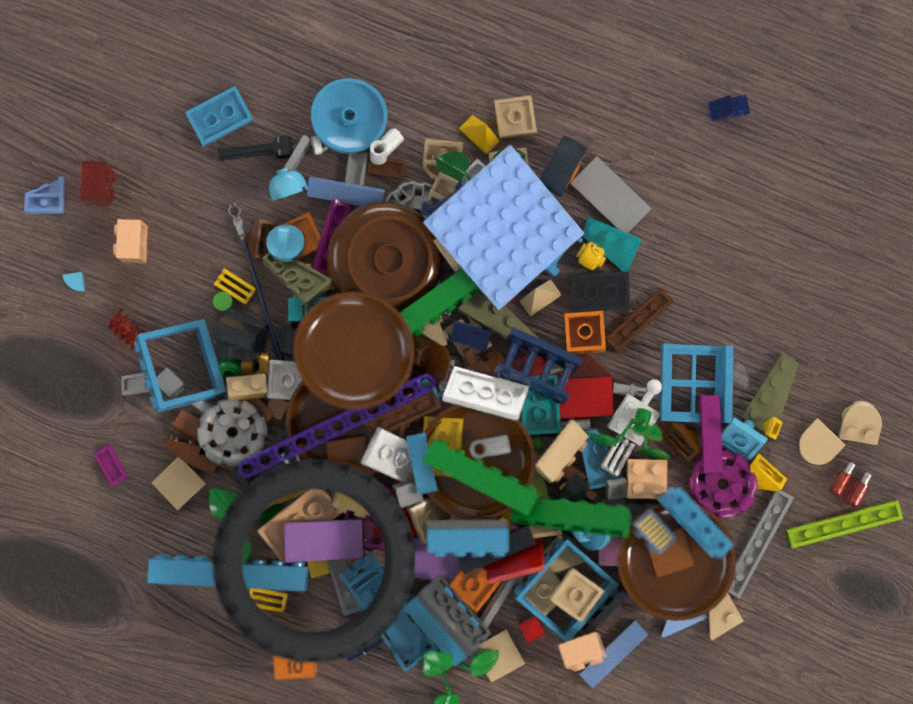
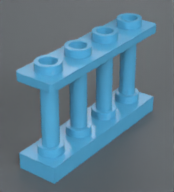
M670 487L657 499L710 557L716 555L718 558H722L733 547V543L680 487L676 489Z

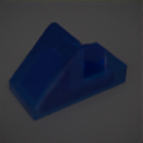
M729 95L708 103L712 121L750 114L747 95L736 97Z

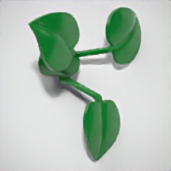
M502 149V150L498 151L497 153H495V155L493 156L492 160H493L497 155H499L504 149ZM515 149V151L520 155V157L523 160H525V154L522 151ZM452 151L436 157V165L439 172L457 181L463 180L464 176H466L468 181L472 179L466 173L469 169V160L465 154Z
M637 408L635 418L630 419L629 424L617 439L584 431L593 442L602 446L616 447V443H619L630 429L634 434L644 437V449L638 448V453L641 456L651 460H670L669 455L665 452L650 449L647 446L648 439L662 441V434L656 423L649 425L652 412L647 409Z
M211 488L209 506L212 514L216 518L222 519L238 493L232 490ZM272 505L267 507L262 513L263 518L259 516L257 519L262 523H267L286 506ZM247 540L244 545L242 563L248 559L251 553V545Z
M439 648L435 652L423 653L424 675L433 677L441 673L447 689V693L437 696L432 704H458L460 698L456 693L451 694L444 671L449 670L453 666V656L449 652H441ZM499 651L480 652L472 658L470 666L465 665L463 662H460L459 665L468 671L471 670V675L474 677L484 675L496 664Z

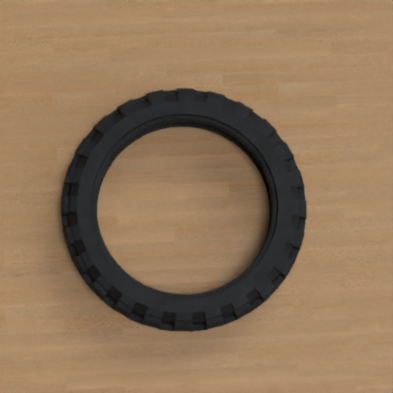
M309 459L294 461L272 468L254 479L239 492L226 510L218 527L213 548L212 568L214 583L221 605L233 625L246 639L267 653L279 658L301 663H324L358 653L360 650L372 645L390 629L397 620L401 610L405 607L410 595L415 575L416 554L408 520L396 499L381 483L362 470L337 461ZM307 489L331 490L355 500L375 521L382 536L385 549V569L382 582L368 607L350 622L331 630L319 632L294 630L277 623L267 616L252 599L245 584L242 568L245 541L252 525L260 514L276 500L293 492Z

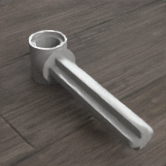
M525 575L502 581L480 617L481 622L487 628L513 585L520 584Z

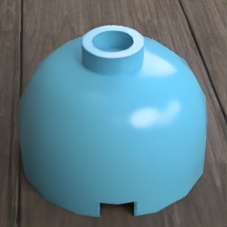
M287 168L276 171L277 175L272 177L269 182V192L272 201L308 189L304 177L295 170L288 171Z

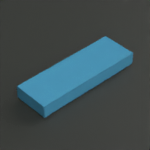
M426 433L406 437L418 495L437 491L433 467L422 461L428 450Z

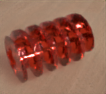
M120 309L109 321L108 329H114L113 334H120L119 339L121 341L125 340V345H131L130 349L135 351V338L137 335L145 333L146 330L143 329L139 332L140 324L133 326L135 320L127 321L129 314L122 316L123 309Z

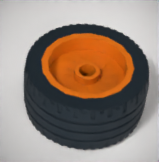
M565 135L560 140L540 178V181L550 193L559 197L563 196L570 181H573L580 168L579 164L587 151L585 145Z

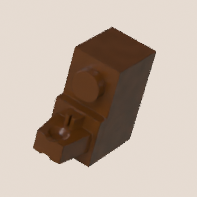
M469 347L463 350L467 359L463 362L466 370L499 378L493 373L499 362L502 364L505 362L499 351L489 352L482 359L479 354L474 356Z

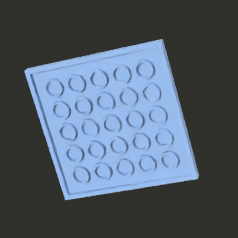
M511 145L506 147L423 221V224L497 310H500L584 234Z

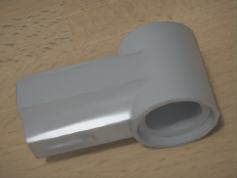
M508 435L477 440L471 444L470 452L476 458L511 452ZM478 443L483 444L485 447L483 454H477L475 451V446Z

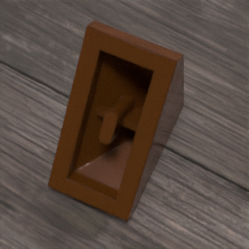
M257 219L246 234L245 238L253 257L263 258L269 253L266 241L269 232L275 228V221Z
M673 423L662 433V436L688 461L702 450L694 426Z

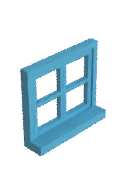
M661 344L660 382L662 390L660 392V421L700 422V413H695L696 387L715 388V395H720L721 423H730L732 421L733 346ZM672 354L691 355V380L672 379ZM696 355L715 356V381L696 380ZM672 386L691 387L690 412H671Z

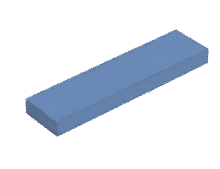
M310 177L307 196L330 201L334 199L347 204L363 206L369 203L383 202L385 190Z
M634 620L604 649L607 657L603 658L604 662L596 665L589 663L579 675L594 688L648 636V633Z

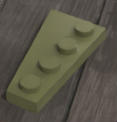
M267 253L262 258L263 264L307 308L333 286L332 279L295 258L290 262H281L275 260L270 253Z
M476 290L472 297L457 309V312L465 314L473 322L487 327L488 331L493 334L495 332L503 337L505 341L513 327L538 338L505 305L500 310H497L482 291L478 292Z
M781 353L741 418L752 421L755 427L764 433L763 423L772 416L780 420L799 363L786 354Z

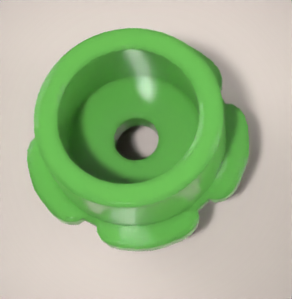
M542 434L533 435L531 440L535 452L543 450L544 440Z

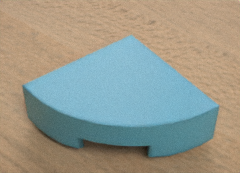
M82 272L63 275L65 283L70 288L81 292L85 291Z

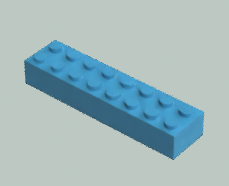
M169 554L155 555V558L149 559L147 583L215 587L212 560H208V556H197L194 559H189V555H177L174 558H170ZM255 559L252 562H247L246 560L242 563L243 576L247 588L306 591L308 589L309 566L305 565L304 561L285 564L284 560H274L272 563H266V559Z

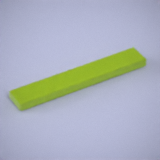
M895 500L786 529L790 548H796L901 520L903 516L899 502Z

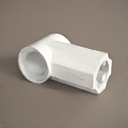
M391 128L380 140L372 142L370 145V160L373 164L381 165L385 163L387 156L403 142L404 137L397 129Z

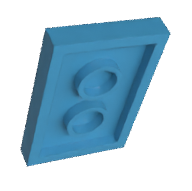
M236 86L185 112L203 147L254 121Z

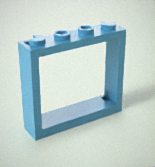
M205 319L139 334L135 338L134 350L136 353H139V367L145 373L144 384L146 389L150 390V404L155 408L156 413L221 397L227 392ZM195 329L213 389L163 402L146 341Z
M563 536L562 539L559 538L552 546L553 549L549 554H544L545 570L528 574V581L525 585L523 583L518 584L513 596L564 641L568 642L571 641L619 584ZM567 546L605 581L600 586L604 592L584 620L579 622L573 617L562 630L523 596Z

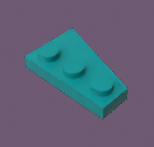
M588 217L582 236L587 241L603 248L605 251L604 255L623 272H628L642 239Z

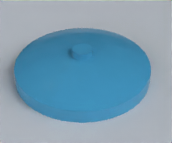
M352 78L339 79L327 84L315 97L311 108V123L318 139L328 148L345 154L360 153L368 150L372 142L380 140L387 124V107L381 94L370 84Z

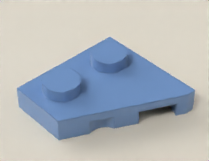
M61 176L58 178L59 180L53 183H46L36 190L25 193V214H64L65 177Z

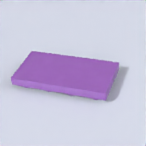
M361 518L284 522L285 562L363 558Z
M413 538L416 554L414 578L433 580L441 574L447 583L450 584L462 569L457 556H452V553H446V556L433 557V553H428V541L421 543L419 538Z

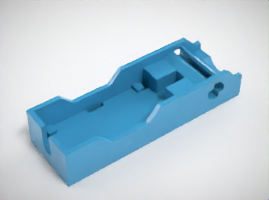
M369 552L363 558H359L339 573L363 610L368 607L375 597L384 575V569L372 552ZM363 567L364 571L359 574L357 571ZM403 608L397 620L386 631L390 640H387L384 634L381 637L406 672L418 664V661L423 658V653L435 652L437 648L416 622H411L407 616V611Z

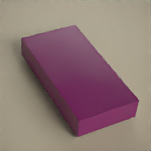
M111 444L93 453L111 487L129 478Z

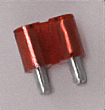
M849 462L845 471L839 472L829 492L837 498L843 499V502L858 508L869 489L867 483L871 478V474L866 472L861 481L855 480L850 475L855 464Z

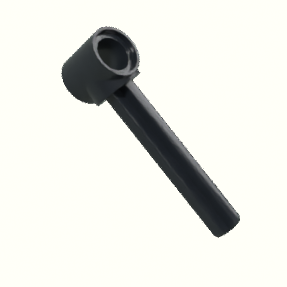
M291 136L275 137L273 143L218 151L220 161L274 154L276 158L284 159L290 158L293 154Z
M286 427L264 449L287 439ZM263 454L260 456V462L265 464L271 457L268 454ZM250 463L246 466L242 465V470L245 473H250L253 470V466ZM238 467L230 474V477L242 490L256 477L255 475L243 477L239 473Z

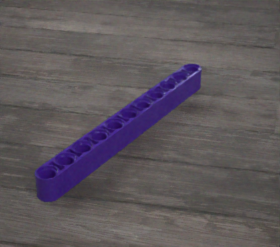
M428 374L419 375L404 383L402 388L394 395V404L387 405L385 402L378 404V409L373 414L369 413L367 408L348 409L243 459L238 467L239 473L243 477L256 475L430 392L435 386V381ZM425 377L429 378L431 382L428 388H422L420 385V381ZM406 386H411L413 389V393L409 397H405L402 392ZM357 411L360 414V419L357 422L350 421L349 415L351 412ZM334 420L342 422L340 430L332 429L331 424ZM318 428L323 429L325 432L324 437L321 439L313 436L314 431ZM298 437H304L307 440V444L304 447L296 445L295 442ZM282 445L289 448V453L285 456L279 455L277 451ZM268 454L271 457L270 463L262 464L260 456ZM244 463L252 464L253 470L250 473H245L242 470Z

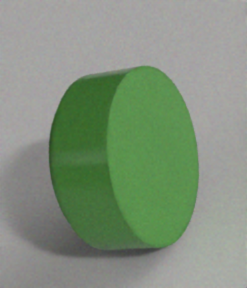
M219 292L214 296L213 304L219 311H227L228 308L232 307L233 299L228 293Z

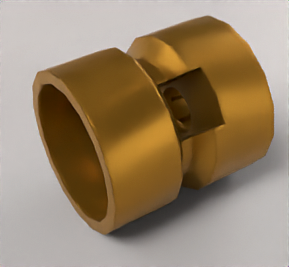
M262 352L257 360L241 359L242 376L265 374L268 377L271 354L269 352Z

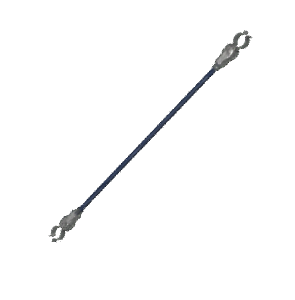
M239 208L238 217L235 218L233 216L232 223L243 243L278 360H282L245 240L244 221L239 216L241 212Z

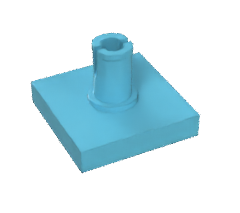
M736 418L721 433L722 446L732 453L741 454L748 461L763 447L768 438L753 430L755 424L752 421L745 420L742 423Z

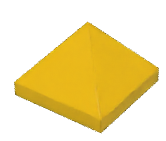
M772 416L763 423V427L767 436L776 439L782 426V421Z

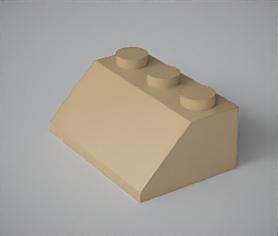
M573 419L535 465V472L550 484L554 480L556 482L560 480L564 474L562 472L563 468L566 465L570 467L576 459L574 454L577 450L582 452L588 444L585 440L589 436Z

